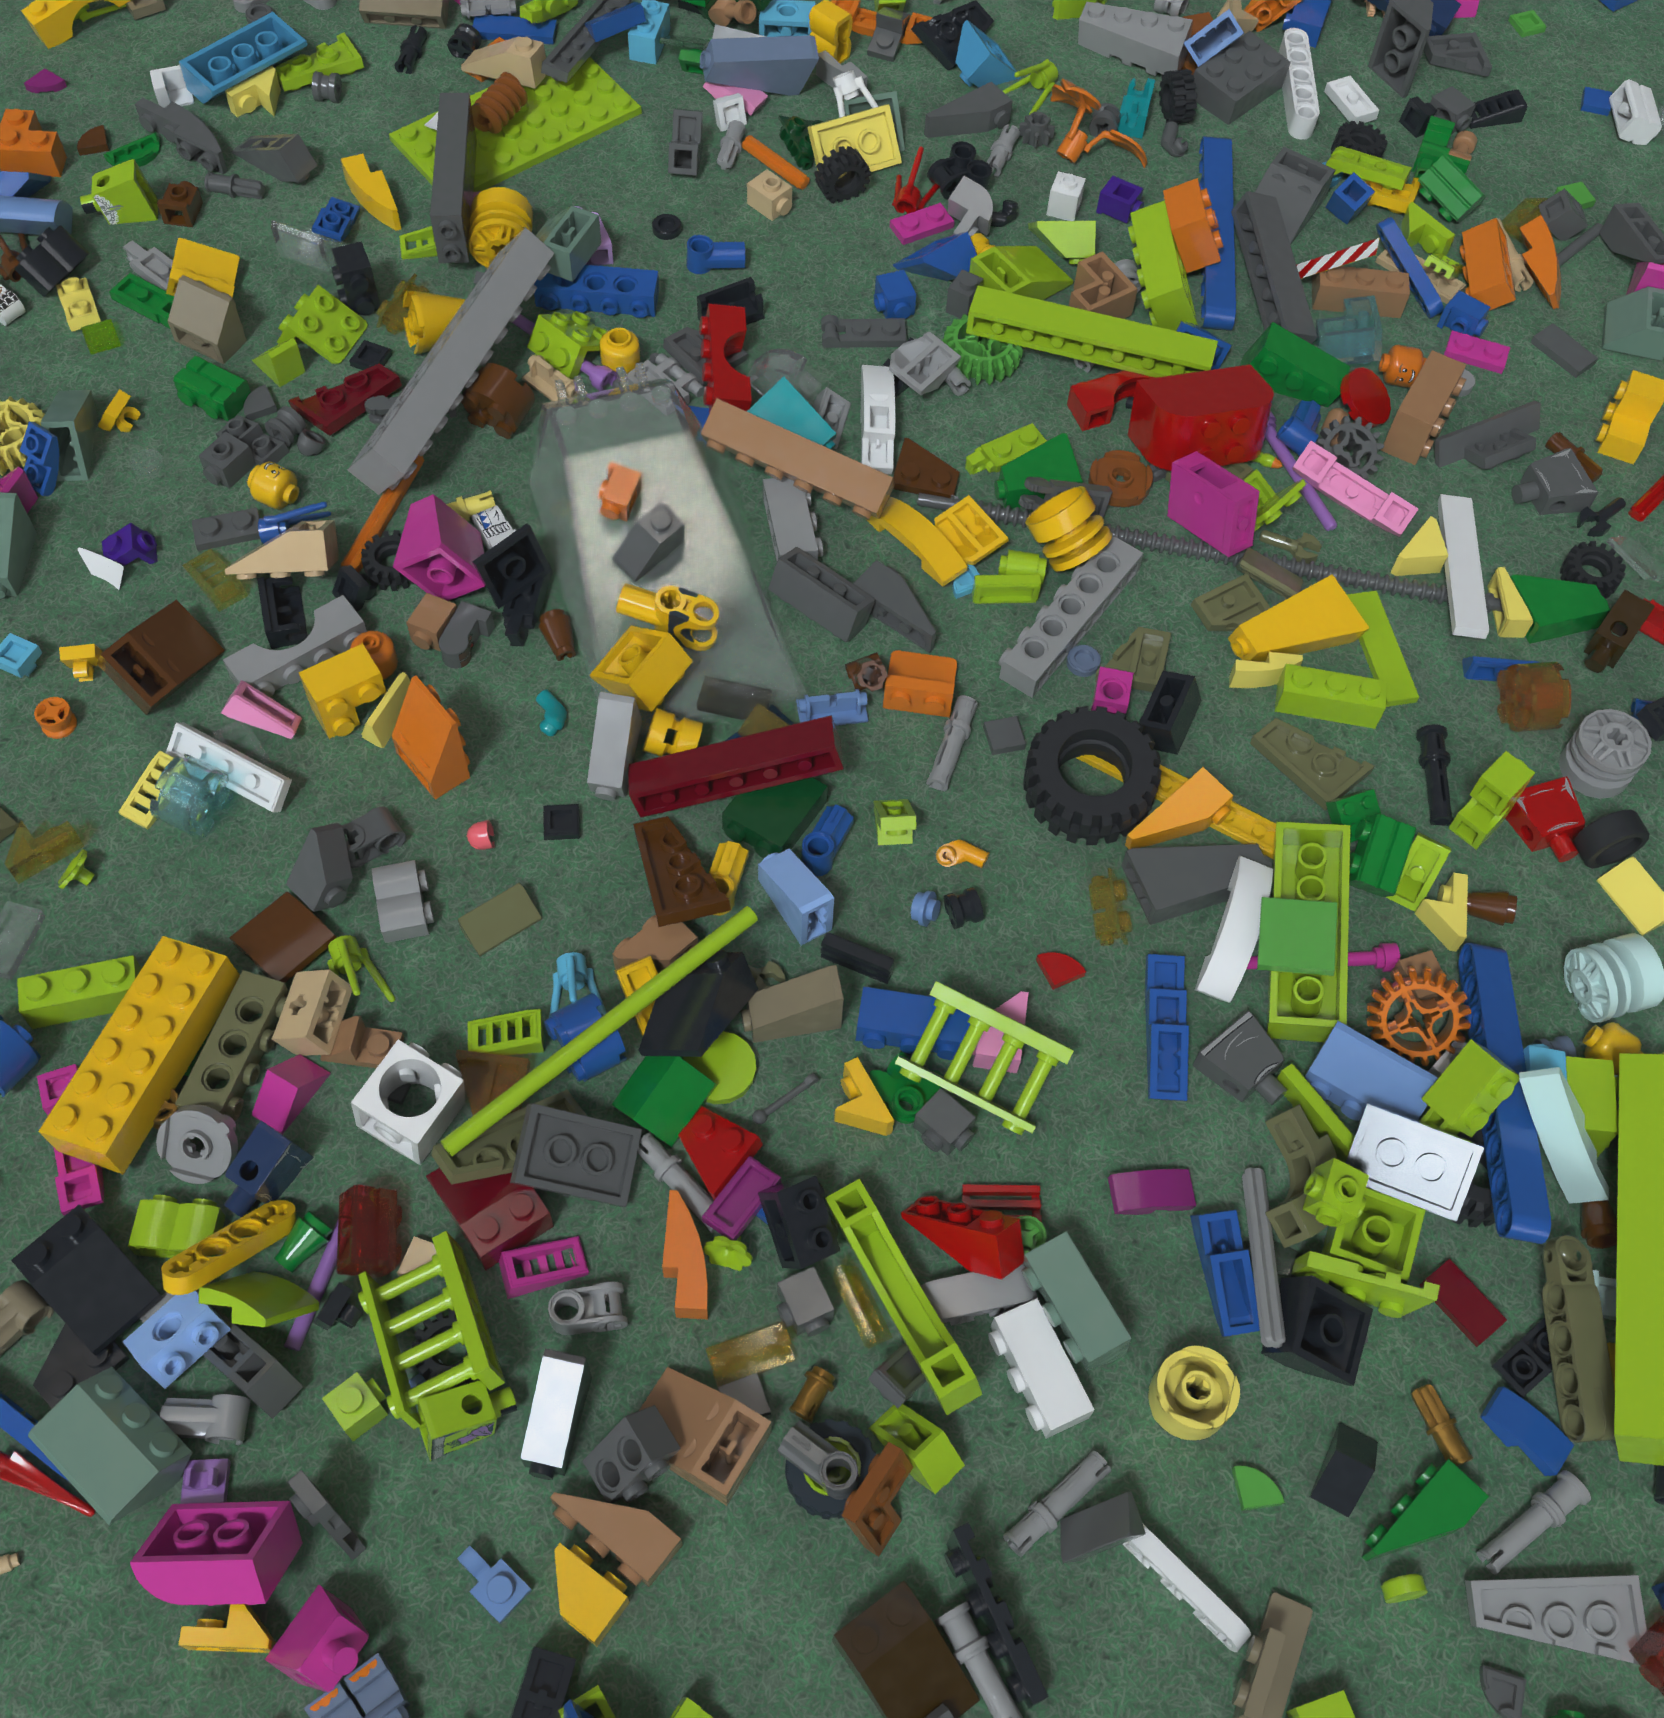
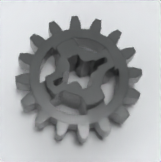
M1349 416L1343 417L1341 423L1336 419L1329 423L1330 429L1325 427L1320 431V435L1324 439H1317L1315 444L1338 457L1336 462L1367 480L1368 474L1372 475L1378 470L1374 464L1380 463L1384 458L1377 454L1378 451L1384 448V444L1376 443V439L1381 435L1380 432L1372 434L1370 429L1373 424L1370 422L1362 426L1361 417H1357L1353 423L1350 422ZM1339 433V436L1337 437L1338 443L1334 444L1333 446H1330V442L1334 435ZM1347 446V449L1353 450L1354 454L1350 456V453L1344 452L1343 448ZM1367 456V460L1363 467L1358 469V466L1360 465V458Z

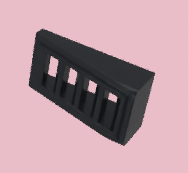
M1519 89L1474 102L1476 105L1469 127L1472 129L1522 122L1527 110V103ZM1475 112L1479 113L1480 118L1477 117Z

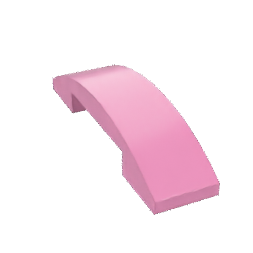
M1310 441L1292 469L1332 501L1383 530L1400 537L1418 511V508L1393 492L1390 494L1385 493L1336 462L1338 457Z

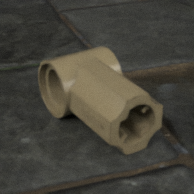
M20 1280L11 1284L0 1295V1356L22 1335L33 1334L36 1331L34 1327L44 1317L50 1318L53 1315V1308L26 1280Z

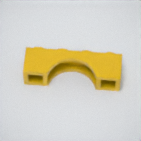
M35 0L29 6L22 9L21 12L35 34L50 49L72 38L73 21L79 10L85 5L99 0ZM131 0L104 1H109L120 8Z

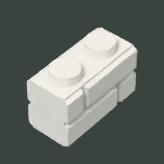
M1630 79L1624 81L1609 97L1619 138L1628 142L1632 141L1633 144L1647 145L1658 135L1662 128L1652 90L1644 85L1639 86L1637 82Z

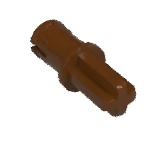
M1561 432L1555 433L1547 441L1545 447L1554 454L1571 448L1592 483L1601 477L1603 469L1584 453L1585 449L1583 447H1576Z

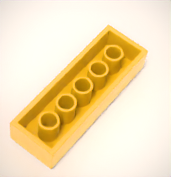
M162 936L38 1131L58 1152L124 1175L153 1127V1121L165 1100L168 1101L170 1099L171 1090L176 1089L220 1016L240 976L226 955Z

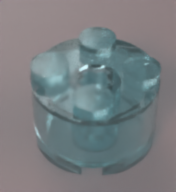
M184 754V759L177 756L166 766L156 783L155 788L160 790L158 801L151 798V815L192 836L198 835L205 838L213 828L214 820L212 817L217 809L225 810L233 799V792L227 788L229 776L227 772L189 754Z

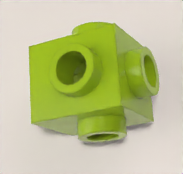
M1332 1158L1315 1167L1313 1174L1310 1175L1304 1186L1306 1199L1303 1210L1316 1216L1318 1222L1331 1227H1338L1357 1219L1365 1208L1366 1199L1363 1196L1369 1175L1336 1158Z

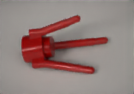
M922 146L918 148L907 185L902 188V176L897 175L895 196L892 206L899 213L906 211L909 214L923 209L925 204L939 189V186L935 183L921 199L919 189L914 186L924 151Z

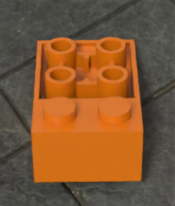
M415 675L411 678L392 733V740L396 753L436 800L470 778L468 765L471 763L463 750L466 742L458 731V727L461 726L459 718L451 708L444 709L440 704L441 699L432 685L428 684L425 686Z

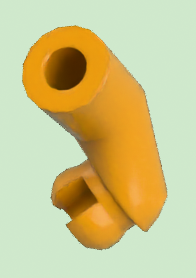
M959 839L939 847L936 859L939 864L945 867H951L967 861L982 869L990 853Z

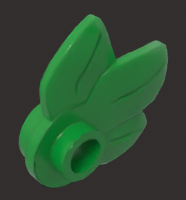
M900 1052L889 1063L886 1072L871 1070L869 1077L883 1102L887 1104V1109L891 1116L900 1123L910 1124L914 1123L916 1113L941 1087L923 1077L920 1083L900 1074L899 1072L902 1067L895 1064L899 1055L908 1058L905 1053ZM931 1070V1071H933V1072H935V1073L941 1075V1073H940L939 1070ZM899 1102H908L911 1105V1110L903 1109Z

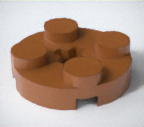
M1112 450L1106 452L1104 457L1098 461L1097 459L1093 461L1088 483L1110 487L1112 494L1108 505L1115 507L1137 506L1143 502L1150 492L1153 473L1150 466L1147 464V467H1145L1140 462V456L1124 450ZM1117 475L1123 476L1125 482L1117 481Z

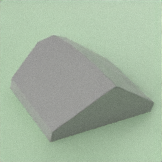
M926 332L923 334V337L903 343L891 353L889 371L919 395H923L939 388L958 364L961 356L934 334Z

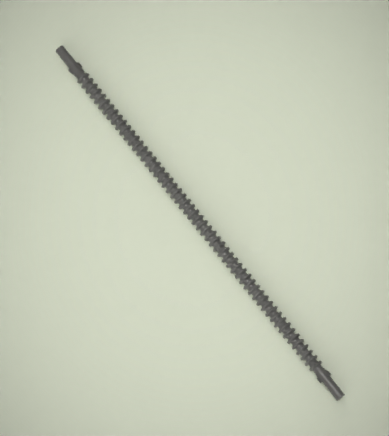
M919 493L917 505L947 510L962 499L951 495V498ZM980 500L977 503L991 519H994L995 523L1002 520L1004 525L1012 522L1014 527L1017 524H1021L1022 528H1025L1026 519L1031 514L1028 509L1021 512L1019 507L1011 510L1010 505H1007L1006 508H1001V504L994 507L992 502L984 505L983 501ZM1107 524L1112 535L1127 544H1131L1134 548L1136 545H1139L1141 550L1149 547L1151 552L1154 549H1159V553H1163V550H1166L1169 555L1176 552L1178 557L1182 554H1186L1187 558L1194 555L1196 560L1204 557L1206 562L1209 559H1214L1216 564L1219 560L1223 561L1224 565L1232 562L1233 567H1236L1244 552H1239L1227 557L1211 545H1204L1202 540L1199 543H1194L1193 539L1186 542L1184 537L1176 540L1174 535L1171 538H1166V534H1162L1159 537L1156 532L1149 535L1147 530L1143 533H1139L1138 529L1131 532L1129 527L1121 530L1119 525L1116 528H1111V524ZM1267 552L1263 554V556L1297 574L1300 578L1307 576V580H1311L1314 577L1319 582L1321 579L1333 574L1338 583H1344V587L1352 584L1354 589L1362 586L1364 591L1367 588H1372V591L1380 589L1382 594L1390 591L1392 596L1400 593L1402 598L1405 594H1408L1410 599L1418 596L1420 601L1428 598L1429 603L1433 600H1437L1438 604L1446 601L1449 606L1448 592L1444 584L1438 588L1436 583L1428 586L1426 581L1418 584L1416 579L1412 582H1408V578L1400 581L1398 576L1390 579L1388 574L1380 577L1378 572L1372 576L1370 571L1362 574L1360 569L1352 572L1350 567L1347 570H1343L1342 566L1334 569L1332 564L1324 567L1323 562L1315 565L1314 561H1310L1307 564L1304 559L1297 562L1295 557L1287 560L1285 555L1279 559L1277 554H1273L1272 557H1269ZM1486 593L1487 613H1490L1491 610L1503 612L1501 599L1495 598L1492 593Z

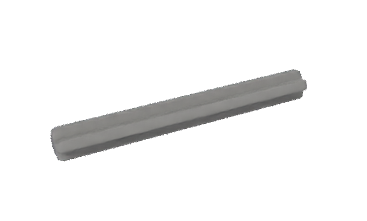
M1249 1167L1245 1169L1242 1181L1261 1343L1265 1347L1280 1348L1285 1342L1286 1337L1272 1226L1265 1214L1269 1210L1265 1173L1261 1168L1254 1169Z

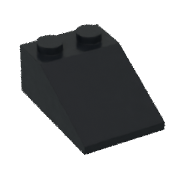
M718 951L655 1000L638 1049L641 1056H703L758 990L743 952Z
M80 1204L11 1260L30 1284L95 1356L163 1298Z

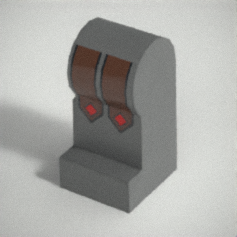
M461 601L439 639L442 660L446 666L458 669L470 662L472 657L471 650L479 636L489 637L495 628L491 611Z

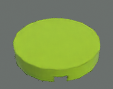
M725 1031L718 1036L702 1057H683V1060L717 1084L706 1102L715 1105L731 1103L743 1097L753 1084L757 1073L755 1054L749 1044L737 1034Z

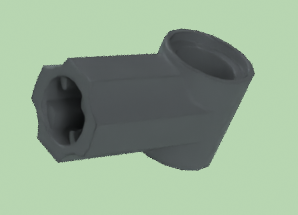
M798 1421L796 1425L791 1427L783 1438L777 1452L823 1487L828 1496L839 1500L848 1498L859 1485L858 1467L852 1456L836 1449L801 1421ZM836 1467H845L851 1472V1476L846 1483L836 1485L828 1480L830 1471Z

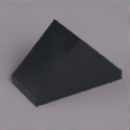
M1339 1422L1311 1491L1310 1498L1349 1517L1375 1472L1378 1442Z

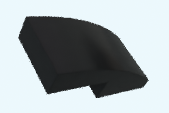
M1545 1318L1491 1366L1521 1398L1529 1393L1553 1370Z

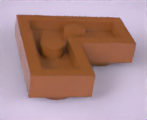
M890 1442L887 1443L881 1453H878L872 1459L867 1476L860 1487L849 1495L841 1515L862 1545L878 1557L902 1521L890 1503L913 1469L904 1451Z

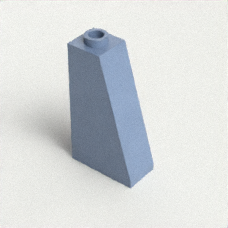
M811 35L711 39L706 50L701 52L700 68L703 69L705 82L792 96L800 94L816 66L819 56L815 36Z

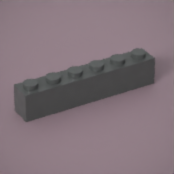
M1247 191L1232 209L1231 213L1264 329L1266 330L1274 322L1312 344L1317 338V333L1277 198Z

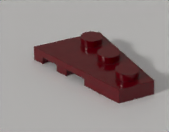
M379 363L345 377L344 383L331 389H328L325 385L315 389L316 395L304 400L297 396L288 400L291 408L304 419L331 436L366 411L364 404L367 399L380 395L387 397L401 387L402 384L397 374Z

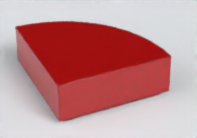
M1048 952L1039 954L1036 957L1039 967L1053 990L1082 978L1086 974V970L1078 961L1065 954Z

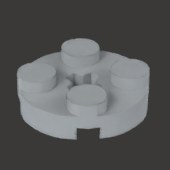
M204 1105L182 1106L160 1126L156 1138L157 1152L161 1160L166 1158L167 1162L173 1167L169 1171L178 1179L192 1184L208 1183L214 1178L221 1176L237 1156L236 1124L230 1116L221 1114L213 1108ZM197 1137L202 1140L205 1147L201 1152L196 1151V1145L190 1143V1139Z

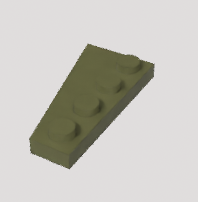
M568 1090L534 1103L587 1116ZM527 1107L503 1117L453 1157L449 1155L441 1143L433 1146L431 1156L451 1185L513 1172Z

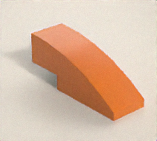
M1542 215L1520 227L1524 245L1528 249L1527 252L1522 254V257L1525 261V267L1552 309L1559 308L1561 297L1559 260L1550 230Z
M670 1190L662 1264L664 1278H677L676 1318L708 1320V1283L705 1257L699 1234L689 1209L678 1190Z

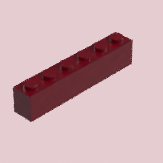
M830 715L629 764V796L641 818L844 770L841 739L833 717Z

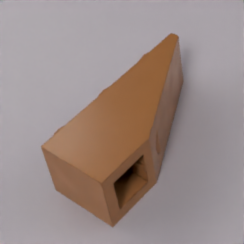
M556 1492L550 1497L553 1505L558 1507L553 1512V1515L571 1531L578 1523L588 1530L591 1534L584 1542L603 1559L611 1550L621 1563L617 1571L634 1586H637L642 1581L650 1587L683 1546L681 1538L649 1511Z

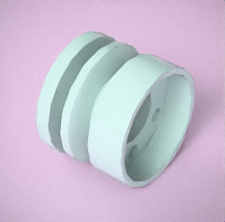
M1636 933L1625 934L1607 939L1603 943H1594L1572 949L1566 955L1563 967L1565 984L1569 992L1574 993V1000L1576 1004L1579 1003L1578 1009L1582 1016L1593 1023L1621 1017L1626 1012H1638L1655 1007L1664 998V969L1654 947L1643 936Z

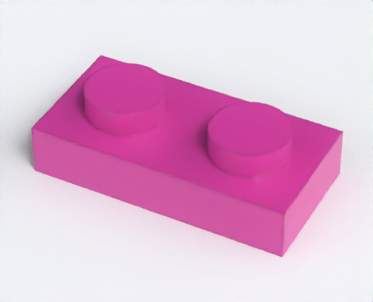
M938 203L890 220L889 227L900 242L905 245L954 228L955 221L948 214L944 206Z
M1452 330L1444 355L1462 363L1502 374L1510 347Z

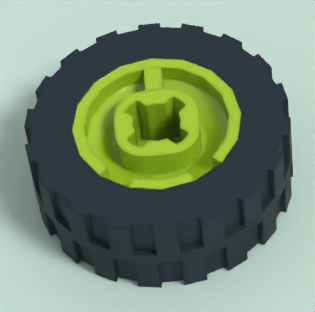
M826 1419L822 1423L815 1422L810 1424L809 1428L839 1451L852 1456L858 1467L859 1488L868 1474L872 1459L876 1456V1451H873L869 1438H865L862 1430L855 1426L854 1428L848 1425V1422L842 1420L835 1422L833 1419ZM786 1460L785 1476L788 1490L799 1507H803L807 1510V1513L813 1516H821L822 1519L843 1518L841 1515L847 1498L839 1500L828 1496L823 1487ZM845 1467L833 1468L828 1475V1480L836 1485L844 1484L849 1480L851 1472Z

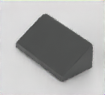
M1132 1491L1061 1519V1559L1063 1563L1077 1562L1146 1535Z

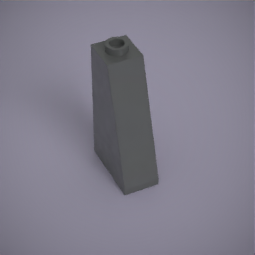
M1258 844L1132 848L1126 850L1121 865L1150 925L1228 901L1231 891L1227 889L1239 856L1273 869L1270 859L1263 855Z

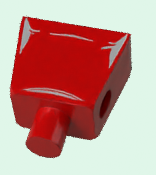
M1568 777L1525 788L1505 819L1532 852L1551 847L1559 862H1565L1574 858L1579 852L1572 840L1585 827V819Z

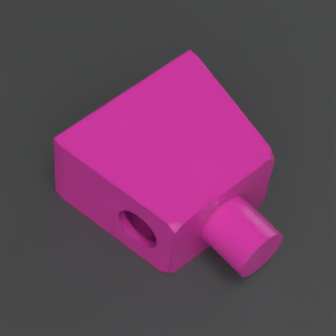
M318 1585L264 1660L298 1684L329 1693L335 1688L343 1675H347L355 1669L358 1663V1653L368 1641L369 1633L351 1607L321 1585Z

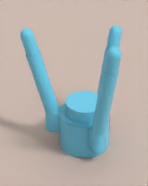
M577 952L565 953L559 956L556 960L557 972L553 974L550 1014L559 1010L562 986L565 990H568L572 1003L577 1001V990L582 989L585 983H587L590 993H594L602 1002L594 981L593 969L587 968L585 956ZM603 1004L596 1007L600 1014H606Z

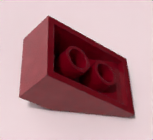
M439 1167L426 1175V1178L485 1270L499 1262L501 1252L522 1248L554 1227L550 1212L534 1188L510 1183L512 1173L451 1185Z

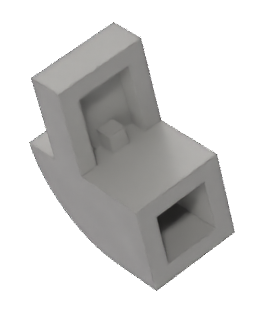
M963 176L948 199V214L961 221L953 235L968 231L970 237L979 232L987 236L991 228L993 212L991 196L983 186Z

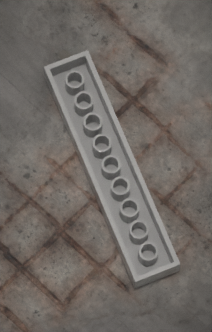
M526 227L495 256L347 469V471L376 494H381L387 488L394 490L402 479H408L417 467V464L414 463L418 455L422 457L433 443L429 438L434 432L437 434L448 421L445 415L449 409L453 411L464 397L461 391L464 387L469 388L478 377L479 373L475 370L479 365L483 366L494 353L490 348L494 343L497 345L508 332V329L505 327L507 323H512L523 310L520 306L522 301L526 302L536 291L537 287L534 285L536 280L540 281L550 270L551 266L548 262L554 252Z

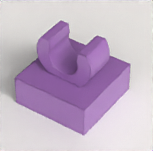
M229 1459L189 1460L184 1470L180 1504L227 1502L231 1461Z

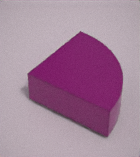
M45 68L24 82L26 90L32 93L58 92L67 87L64 79Z

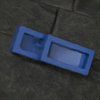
M1237 1210L1190 1215L1195 1242L1221 1335L1225 1337L1260 1331L1249 1251L1243 1249Z

